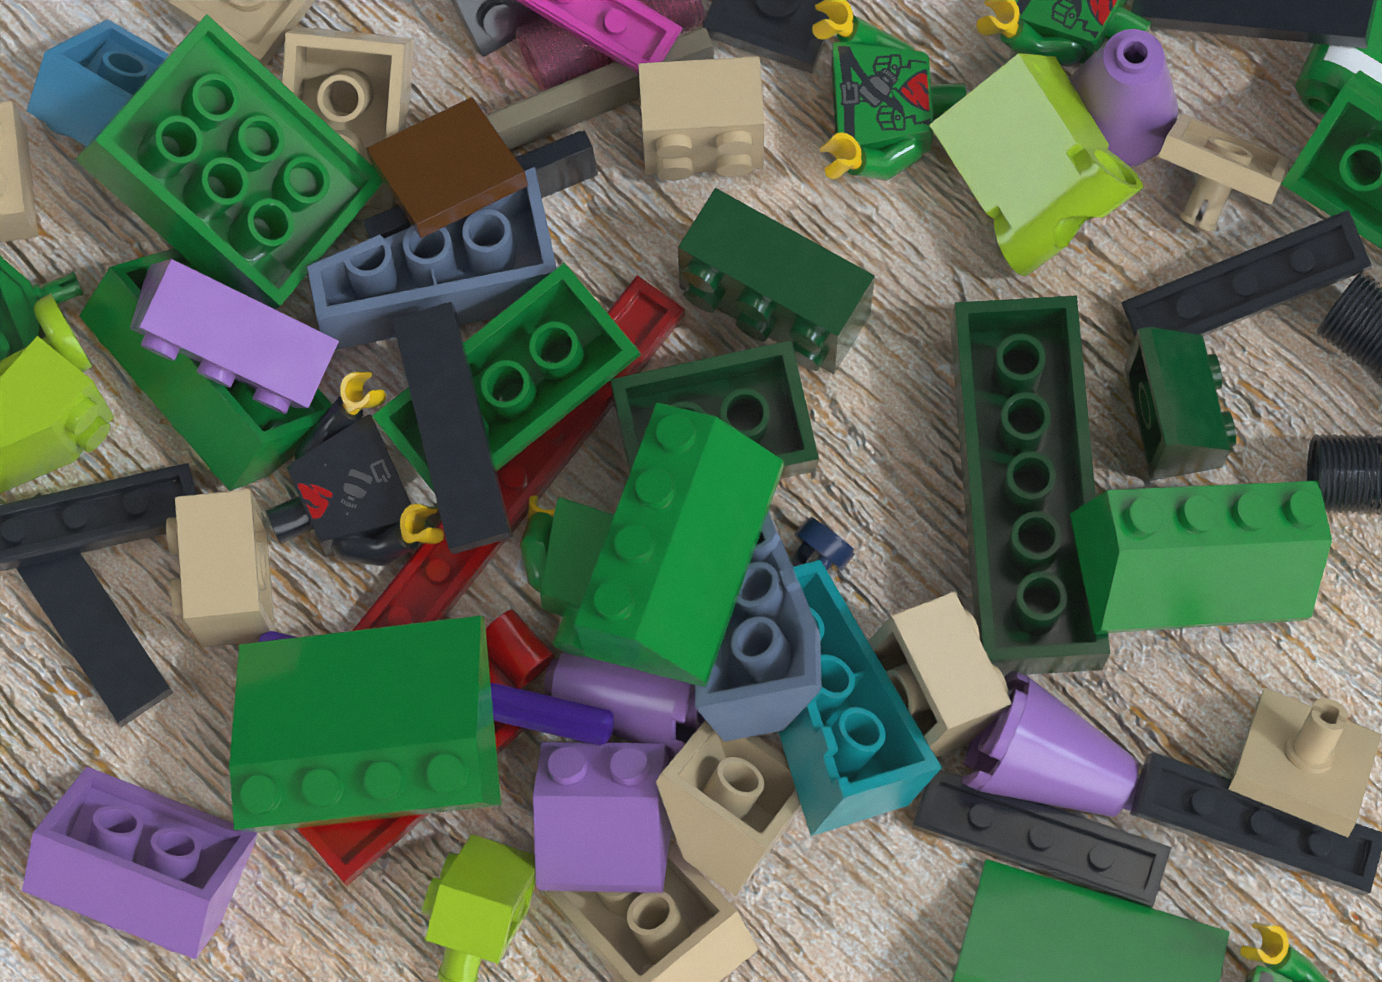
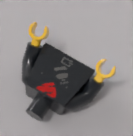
M351 372L344 377L340 386V397L320 417L295 452V461L287 467V470L299 496L265 510L280 544L314 529L326 556H337L344 562L385 566L415 549L419 542L436 544L443 540L444 532L442 529L424 528L427 517L437 513L438 508L422 504H411L371 414L362 417V408H378L386 400V393L383 389L371 390L364 397L363 385L366 380L371 378L372 372Z

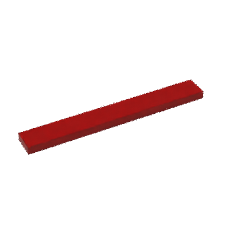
M638 275L607 313L639 350L641 356L612 379L640 373L685 317V308ZM611 380L496 471L512 533L528 514L529 498L531 496H538L539 499L542 497L614 406L611 394ZM440 520L435 528L442 529L444 532L442 520ZM445 532L443 540L439 543H422L352 631L444 620L507 539L452 554L448 549Z

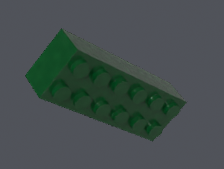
M1077 295L955 302L950 331L973 612L979 629V640L991 663L1000 669L1003 676H1006L1012 670L1023 675L1103 670L1110 655L1109 633L1094 634L1070 513L1096 497Z

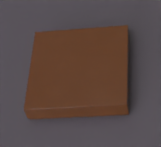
M473 97L366 148L371 164L420 238L528 186L525 171Z

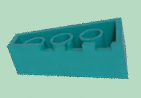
M821 560L793 567L820 632L821 690L783 731H778L810 836L908 806L942 768Z

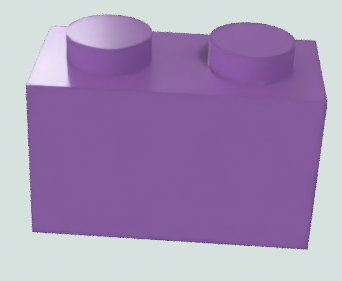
M579 742L541 743L533 792L535 869L538 890L663 893L672 826L656 781L671 762L665 743H605L600 746Z

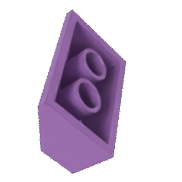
M172 259L150 265L130 325L131 330L144 336L140 345L145 349L172 361H175L178 353L200 362L197 370L198 374L231 388L234 379L256 389L253 400L283 414L287 413L290 406L294 408H309L339 343L338 340Z
M86 767L33 831L22 891L46 900L55 906L64 907L102 922L113 929L122 930L160 945L169 951L180 953L196 960L222 922L255 845L257 832L234 830V824Z

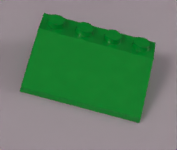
M208 14L198 22L75 158L78 163L205 276L275 310L284 303L308 274L307 266L318 262L383 183L375 168Z
M484 616L240 644L229 760L234 830L266 832L501 806Z
M986 859L951 982H1220L1230 931Z

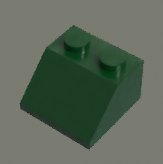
M1155 327L1138 329L1124 368L1151 481L1222 468L1231 451L1230 447L1236 446V431L1230 411H1221L1216 390L1222 389V373L1217 355L1215 353L1207 354L1203 335Z

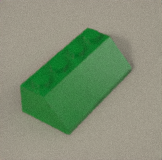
M175 248L111 266L79 317L96 335L99 342L108 349L133 378L136 385L146 393L170 421L173 428L183 436L208 465L211 472L220 479L229 491L270 476L291 459L320 417L332 405L324 394L317 388L309 408H294L290 406L287 413L283 414L253 400L256 389L234 379L231 388L198 374L197 370L200 362L178 353L175 361H172L145 349L140 345L144 336L131 330L130 325L150 265L172 259L201 274L203 273Z
M565 262L464 342L496 471L641 356L639 350ZM407 387L372 415V417L434 492L410 390Z
M656 402L573 624L585 657L702 687L707 686L784 468V462L781 458L716 416Z
M1319 481L1106 490L1070 513L1094 634L1307 620L1313 614L1332 543Z

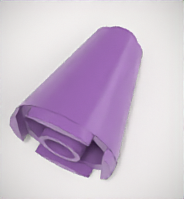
M1123 30L1112 36L1070 76L1069 80L1109 144L1108 150L1118 156L1128 166H1137L1160 153L1168 133L1177 121L1178 103L1160 42L1153 35L1143 30Z
M562 652L559 659H552L548 665L544 683L547 695L610 710L614 714L612 735L630 743H665L671 761L705 721L704 717L695 708L694 684L588 657L574 656Z
M1013 670L1004 676L1008 688L1007 695L1012 704L969 743L963 765L974 769V772L962 776V783L976 791L1109 817H1115L1122 808L1128 811L1131 810L1141 776L1138 774L1139 761L1029 676Z

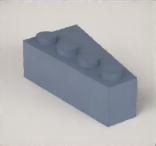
M535 167L525 171L528 182L527 187L423 238L419 237L411 225L410 228L385 239L381 235L375 236L307 266L320 332L339 341L335 350L397 338L393 318L452 302L460 325L495 318L557 269Z

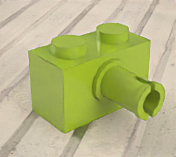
M474 834L470 835L459 854L449 852L440 878H432L422 906V914L431 916L425 940L446 947L442 964L437 973V978L440 982H477V973L481 959L499 964L530 907L536 885L535 854Z

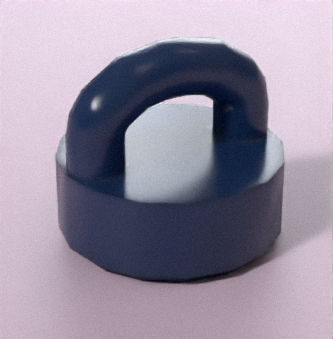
M806 517L794 533L803 543L794 554L793 567L808 563L809 558L816 552L820 555L816 561L821 560L826 570L833 565L843 571L855 555L853 547L813 517Z

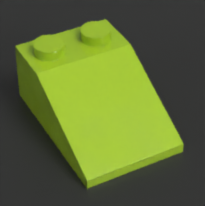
M38 336L0 376V494L75 462L84 451L91 452L95 450L108 435L111 427L109 423L114 418L93 380Z

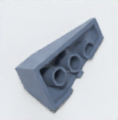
M770 511L767 513L707 686L695 685V708L724 742L783 731L821 690L820 632Z

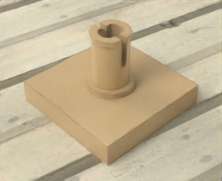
M1183 113L1168 133L1158 156L1199 174L1185 208L1180 213V218L1193 225L1206 199L1209 201V204L1198 228L1207 231L1216 230L1217 222L1232 188L1272 204L1291 162V159Z
M1264 687L1256 704L1229 790L1349 837L1357 822L1382 734L1348 721L1347 709L1333 699L1319 698L1314 702L1313 706H1310Z

